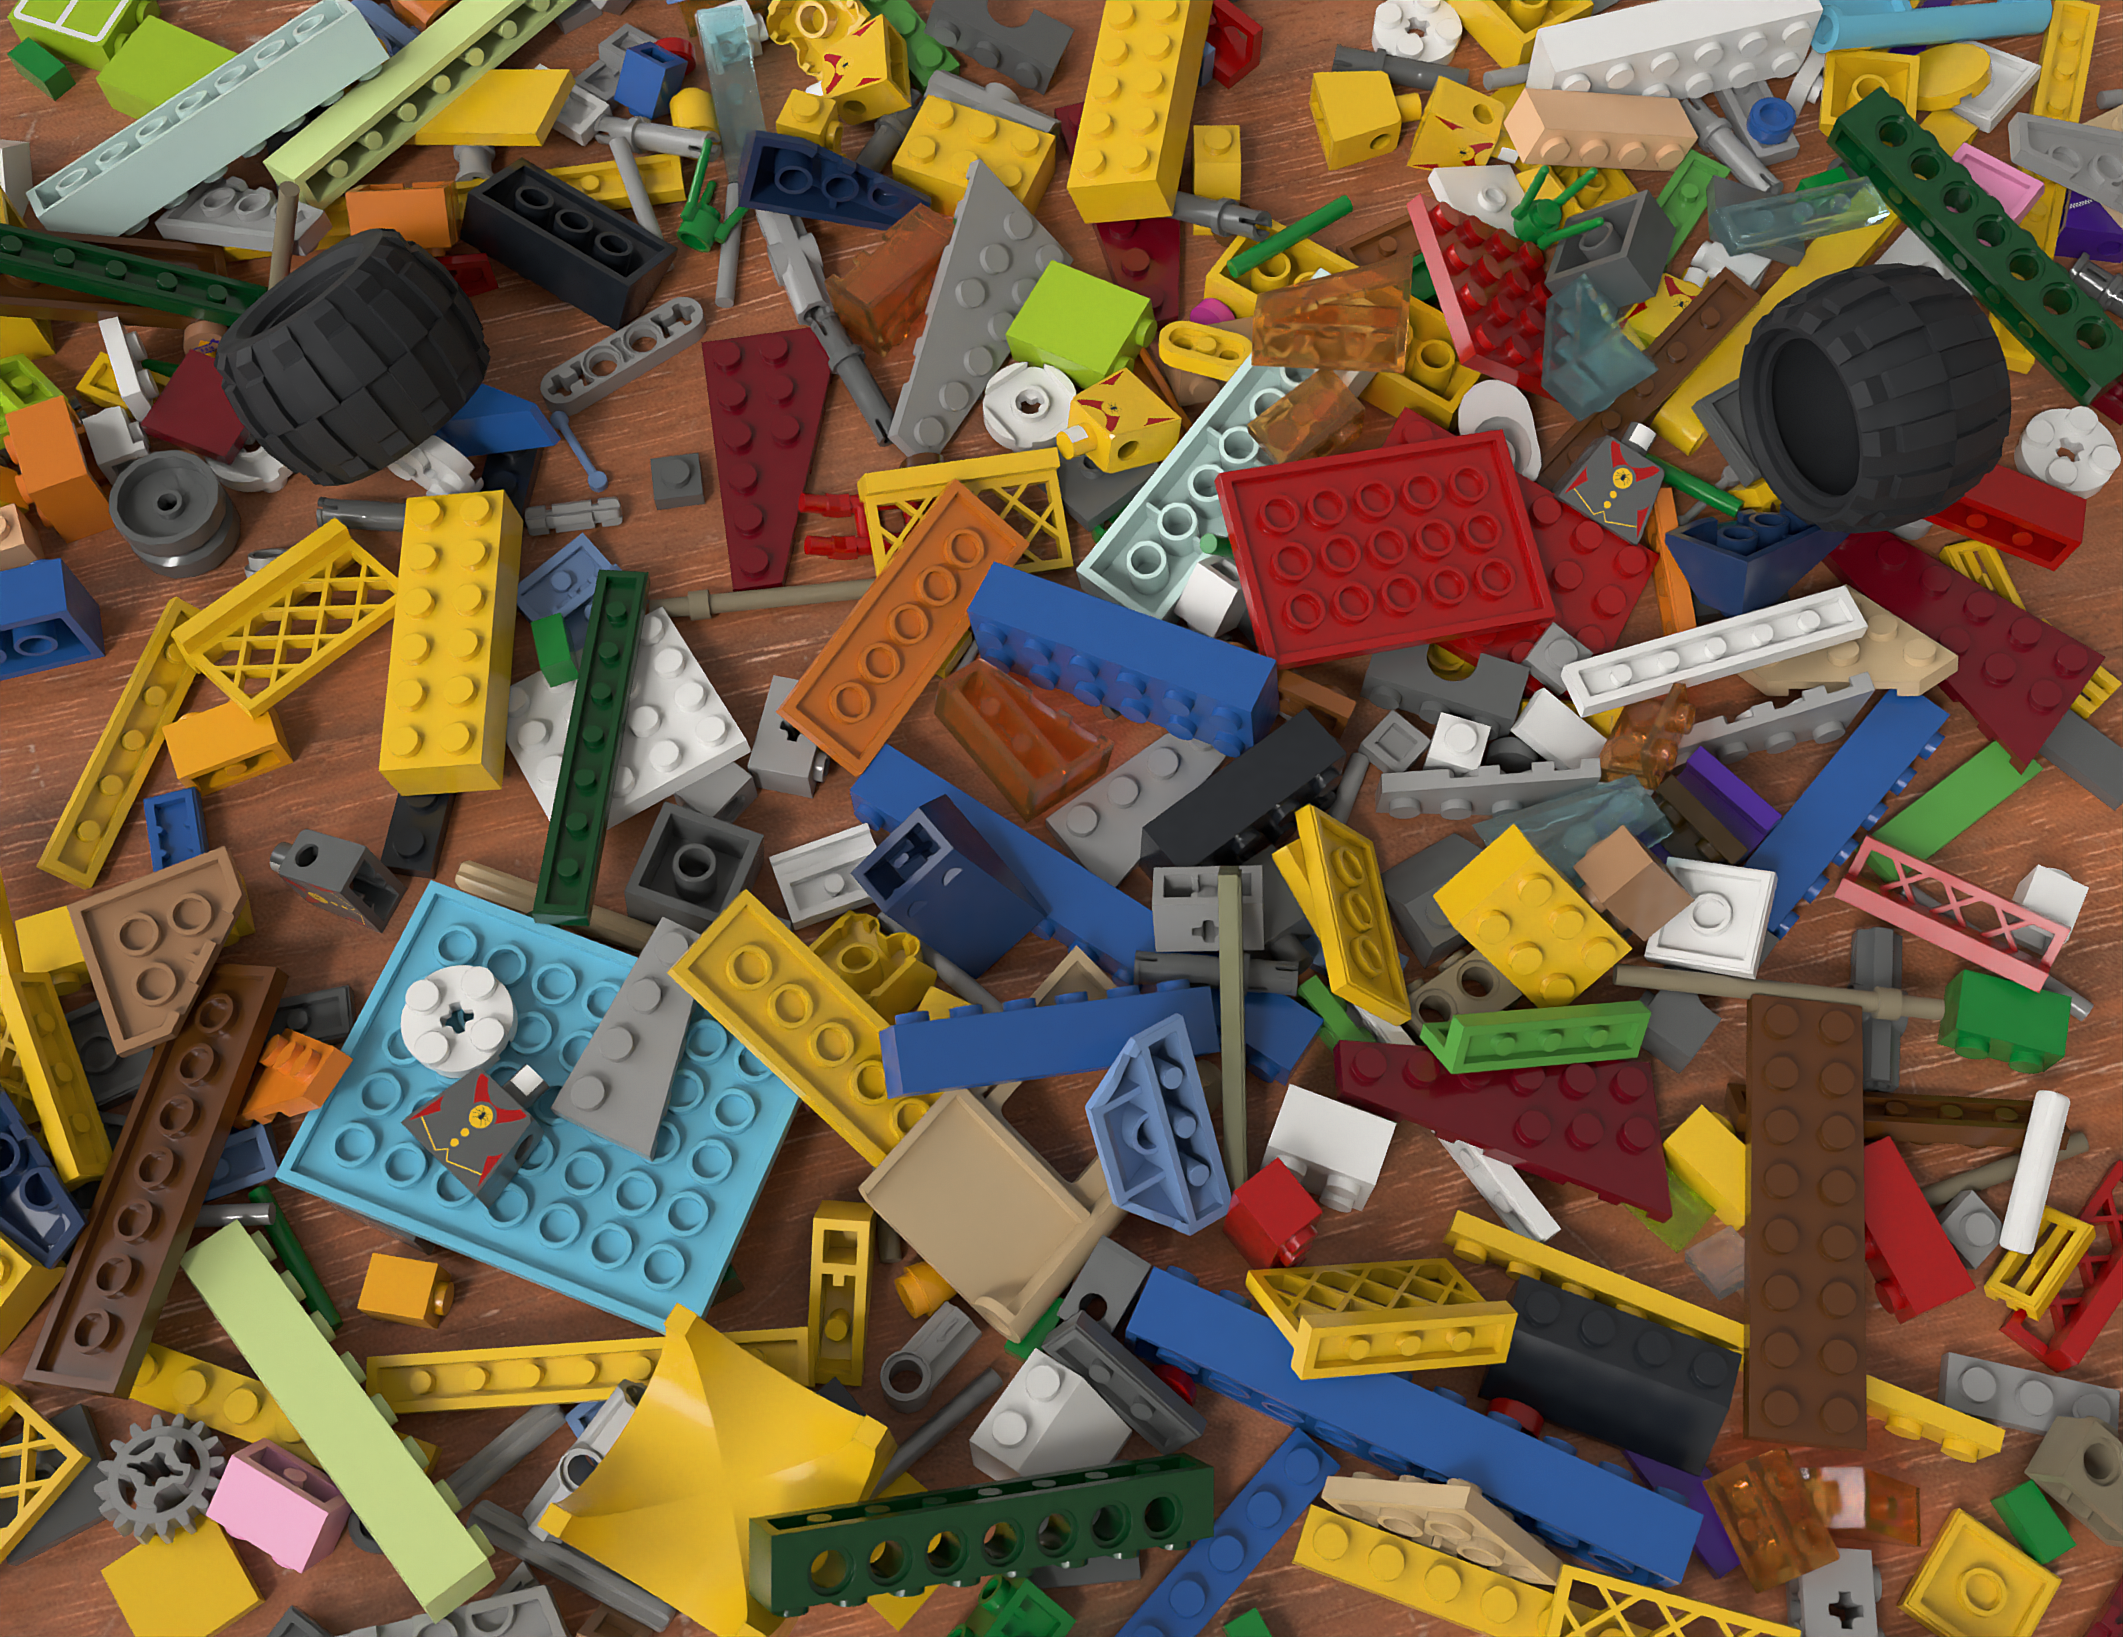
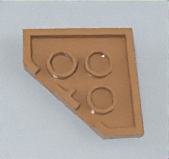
M226 846L66 905L117 1055L125 1058L174 1039L178 1036L248 899L232 853Z

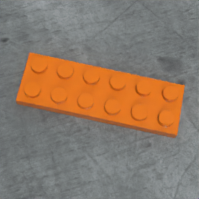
M956 478L948 482L776 710V713L854 777L862 775L970 627L971 623L967 609L993 562L995 561L1013 568L1030 543Z

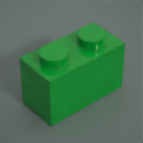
M1964 969L1945 986V1012L1943 1019L1940 1021L1937 1044L1955 1049V1053L1964 1058L1976 1060L1991 1058L2007 1062L2011 1069L2021 1073L2036 1074L2044 1072L2065 1057L2072 997L2043 989L2037 993L2016 982Z

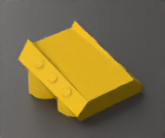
M772 0L767 8L769 14L766 19L768 36L776 44L791 46L797 54L798 66L807 75L814 76L819 82L824 79L822 60L824 51L869 22L871 14L860 0Z
M1533 164L1531 169L1516 175L1524 194L1543 164ZM1547 165L1549 173L1534 200H1554L1592 167ZM1595 167L1598 170L1597 176L1560 208L1562 217L1557 230L1563 229L1566 219L1570 216L1639 192L1621 169Z
M851 909L808 947L891 1026L896 1025V1015L908 1013L925 996L931 986L934 987L937 977V971L924 962L921 945L917 937L907 932H897L887 936L881 931L877 918L867 913H855Z

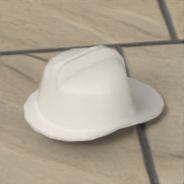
M1486 380L1474 385L1463 396L1458 409L1460 436L1503 429L1514 470L1535 481L1541 468V453L1532 412L1526 397L1515 386L1501 380Z

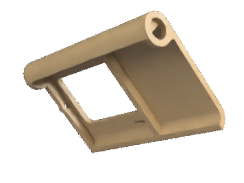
M1076 945L1029 998L1036 999L1037 1007L1056 1005L1055 996L1073 992L1087 991L1089 1001L1107 999L1106 990L1117 988V986ZM1201 1059L1199 1062H1196L1209 1115H1211L1223 1101L1222 1072L1211 1062ZM1023 1081L944 1092L858 1188L866 1202L995 1330L1017 1344L1021 1343L1082 1270L1102 1235L1109 1237L1129 1213V1211L1119 1208L1112 1203L1098 1154L1079 1177L1070 1183L1003 1117L1001 1112L1003 1103Z

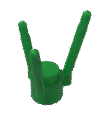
M709 138L703 142L687 203L680 215L683 221L676 234L678 239L688 247L705 253L710 252L715 241L725 244L730 231L750 209L737 207L724 223H720V212L710 206L716 188V182L713 180L708 182L700 202H698L713 145L712 140Z
M1543 165L1535 175L1520 204L1511 211V216L1514 218L1513 227L1517 237L1525 243L1531 241L1538 245L1541 250H1546L1554 242L1602 226L1604 219L1597 217L1557 230L1562 217L1560 208L1597 176V168H1590L1554 200H1534L1549 173V167Z

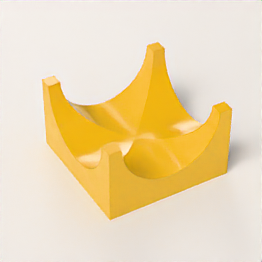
M677 1302L664 1322L666 1330L665 1342L655 1372L625 1428L588 1478L565 1499L556 1503L551 1502L537 1526L642 1587L718 1637H788L800 1616H775L749 1594V1518L866 1501L894 1456L898 1445L889 1428L868 1415L866 1417L840 1407L795 1382L729 1340L706 1323L698 1314ZM828 1550L822 1552L814 1560L811 1573L816 1572L824 1565Z

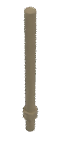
M876 578L709 594L708 589L688 591V596L649 600V611L651 613L663 606L670 618L690 616L691 621L712 619V614L859 600Z
M1616 963L1613 969L1614 985L1750 999L1752 994L1855 1005L1862 1006V1012L1871 1013L1872 1018L1898 1021L1900 1016L1941 1021L1945 1012L1943 999L1902 995V991L1897 988L1876 986L1873 991L1765 979L1755 980L1737 976Z

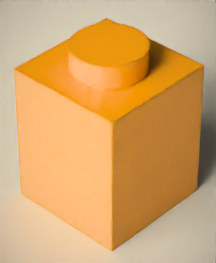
M372 1253L357 1309L375 1320L437 1330L441 1315L446 1316L451 1308L454 1297V1283L450 1282L451 1274L437 1263Z

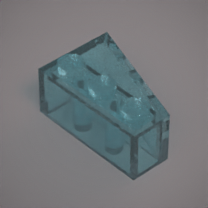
M1585 273L1547 299L1541 386L1579 422L1594 412L1604 411L1617 397L1659 370L1623 311Z
M1634 774L1472 825L1488 847L1512 824H1515L1579 889L1585 882L1572 866L1585 856L1592 845L1605 840L1622 825L1626 826L1648 848H1651L1674 832L1665 815Z

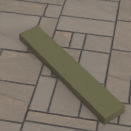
M1220 866L1218 872L1224 1171L1232 1197L1233 1191L1248 1181L1242 869H1239V866Z

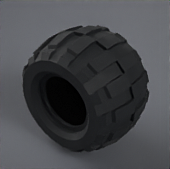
M375 228L359 232L329 247L294 270L262 295L223 335L218 343L214 367L223 377L221 387L235 414L269 455L293 473L297 474L300 472L303 475H307L314 485L340 486L364 479L384 469L436 433L452 419L478 390L486 375L491 356L489 355V347L483 341L485 337L482 332L484 330L470 298L446 267L419 244H416L414 241H406L400 232H396L395 229Z
M1902 263L1873 264L1864 267H1852L1818 278L1777 303L1769 314L1762 316L1752 328L1750 342L1744 348L1739 373V403L1745 437L1751 454L1772 492L1795 516L1808 525L1815 523L1826 532L1867 533L1889 531L1935 515L1964 497L1966 492L1977 486L1985 474L1993 471L2002 456L2004 439L2009 436L2011 389L2006 359L1999 339L1987 316L1970 293L1953 278L1948 280L1943 278L1935 268Z

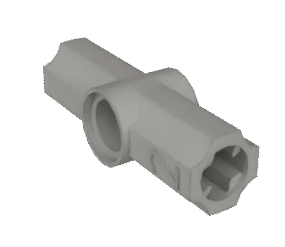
M943 69L940 71L935 70L928 80V86L923 96L925 99L930 94L1055 135L1056 146L1061 132V121L1020 104L1016 94L1005 85L994 82L989 83L984 88Z
M755 209L757 222L768 245L767 253L779 287L784 286L799 325L811 327V324L816 320L822 326L823 323L819 317L828 312L837 313L835 299L823 274L824 266L813 234H807L801 217Z
M624 1379L619 1383L577 1441L561 1457L556 1469L523 1511L522 1515L528 1524L527 1530L542 1542L551 1541L559 1545L564 1542L543 1530L537 1524L551 1502L556 1503L568 1497L594 1471L595 1467L588 1463L585 1455L591 1456L599 1464L608 1453L633 1415L647 1389V1386L642 1382L635 1383Z

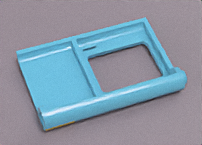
M1819 0L1823 12L1811 41V46L1818 53H1836L2033 36L2042 33L2049 25L2052 17L2051 0H1997L1995 3L1914 9L1909 0Z

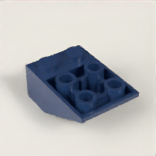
M946 794L919 806L850 873L885 915L974 979H978L1049 915Z

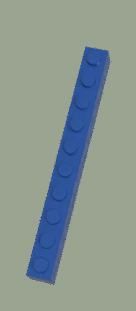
M887 743L850 789L856 818L862 824L868 823L869 828L874 831H879L880 828H883L890 834L919 806L946 794L1049 914L1031 932L1044 940H1050L1053 937L1068 947V953L1077 945L1098 967L1112 975L1111 980L1117 987L1134 985L1136 950L1220 957L1217 951L1156 952L1152 910ZM1139 984L1140 994L1157 993V985ZM1210 989L1220 1053H1222L1220 989ZM1247 992V997L1245 996L1247 1069L1265 1082L1272 1083L1276 1080L1286 1086L1319 1037L1324 1019L1284 994Z

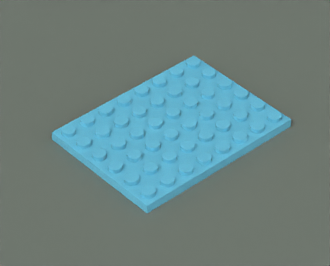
M430 880L341 1049L343 1053L353 1058V1061L322 1107L307 1113L274 1177L282 1183L666 1335L664 1322L677 1302L705 1320L802 1099L698 1003L695 1013H692L687 1030V1043L682 1061L678 1062L671 1087L672 1096L667 1114L662 1119L657 1137L658 1146L653 1162L555 1115L550 1109L638 958L550 924L535 923L534 918ZM456 965L487 968L506 987L516 1005L518 1026L512 1043L509 1040L506 1048L499 1054L501 1059L485 1072L502 1087L519 1069L527 1064L550 1087L526 1110L544 1131L543 1137L489 1209L401 1123L408 1115L461 1079L439 1075L436 1071L422 1065L406 1047L401 1033V1015L406 1004L405 996L408 988L414 982L424 980L435 971ZM463 1009L457 1010L452 1013V1017L447 1019L445 1026H451L456 1034H460L465 1031V1022L474 1019V1014L465 1013Z

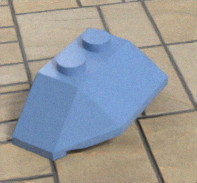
M1175 1013L1128 1040L1085 1105V1110L1112 1203L1119 1208L1191 1236L1227 1215L1232 1197L1185 1021L1182 1015Z

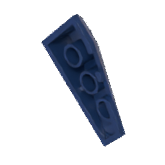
M760 130L746 132L738 165V207L921 236L931 206L930 196L804 138Z
M1781 503L1780 512L1758 513L1753 509L1738 511L1737 521L1718 524V520L1714 517L1695 520L1665 533V544L1699 602L1720 610V613L1725 617L1732 618L1774 604L1851 533H1843L1842 531L1826 532L1815 523L1808 525Z
M0 1084V1231L46 1268L54 1269L88 1226L89 1221Z

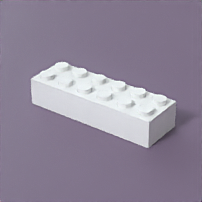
M1659 0L1537 29L1525 88L1666 97L1682 100L1686 98H1700L1708 93L1732 87L1742 88L1750 83L1770 78H1785L1800 71L1823 8L1819 0Z

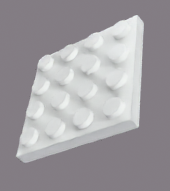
M663 606L644 617L607 830L752 752L743 733ZM583 648L575 652L579 669ZM540 670L510 686L506 742L550 821L577 679L550 688Z

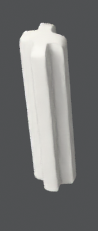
M2039 1090L2036 1093L1999 1240L2000 1246L2007 1250L2022 1254H2031L2034 1251L2070 1106L2069 1098L2063 1094L2048 1090Z

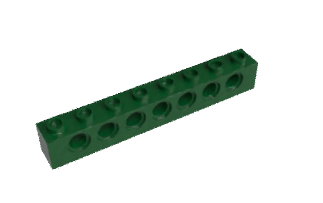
M1880 86L1837 118L1826 143L2081 406L2088 407L2123 380V330L2104 313L2103 307L2096 299L2087 296L2076 285L2066 268L2054 262L2037 245L2034 236L2029 231L2021 229L2004 212L2002 204L1995 197L1988 195L1972 179L1968 169L1961 163L1955 162L1939 146L1938 140L1930 131L1923 130L1907 113L1905 106L1900 100L1891 97ZM1882 141L1891 143L1894 147L1887 146ZM1914 174L1922 175L1927 180L1920 179L1916 177ZM1946 206L1956 209L1959 213L1950 211ZM1978 239L1987 241L1992 247L1982 244ZM2011 273L2019 274L2025 281L2015 278ZM2044 306L2053 308L2058 315L2050 313ZM2078 340L2086 342L2091 349L2083 347Z
M1183 1452L749 1518V1594L775 1616L798 1617L807 1614L809 1607L831 1603L839 1607H855L865 1604L868 1601V1596L889 1593L897 1597H913L923 1594L926 1586L943 1583L953 1587H971L979 1584L981 1577L1001 1574L1012 1578L1028 1577L1035 1573L1036 1567L1055 1565L1061 1568H1080L1089 1563V1558L1108 1556L1114 1559H1132L1140 1556L1141 1549L1153 1547L1165 1550H1184L1191 1547V1541L1214 1537V1467ZM1152 1501L1151 1508H1150V1510L1148 1511V1513L1145 1515L1146 1508H1147V1506L1149 1505V1503ZM1101 1509L1098 1520L1092 1525L1095 1514ZM1049 1516L1046 1528L1039 1534L1042 1522ZM996 1524L993 1536L984 1544L986 1533ZM941 1533L939 1544L933 1551L928 1553L930 1542L937 1534ZM885 1542V1548L881 1556L876 1561L870 1563L874 1549L880 1543ZM828 1550L824 1565L816 1572L811 1573L814 1560L822 1552Z

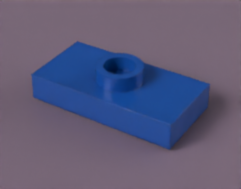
M195 786L143 799L153 872L209 852L201 793Z

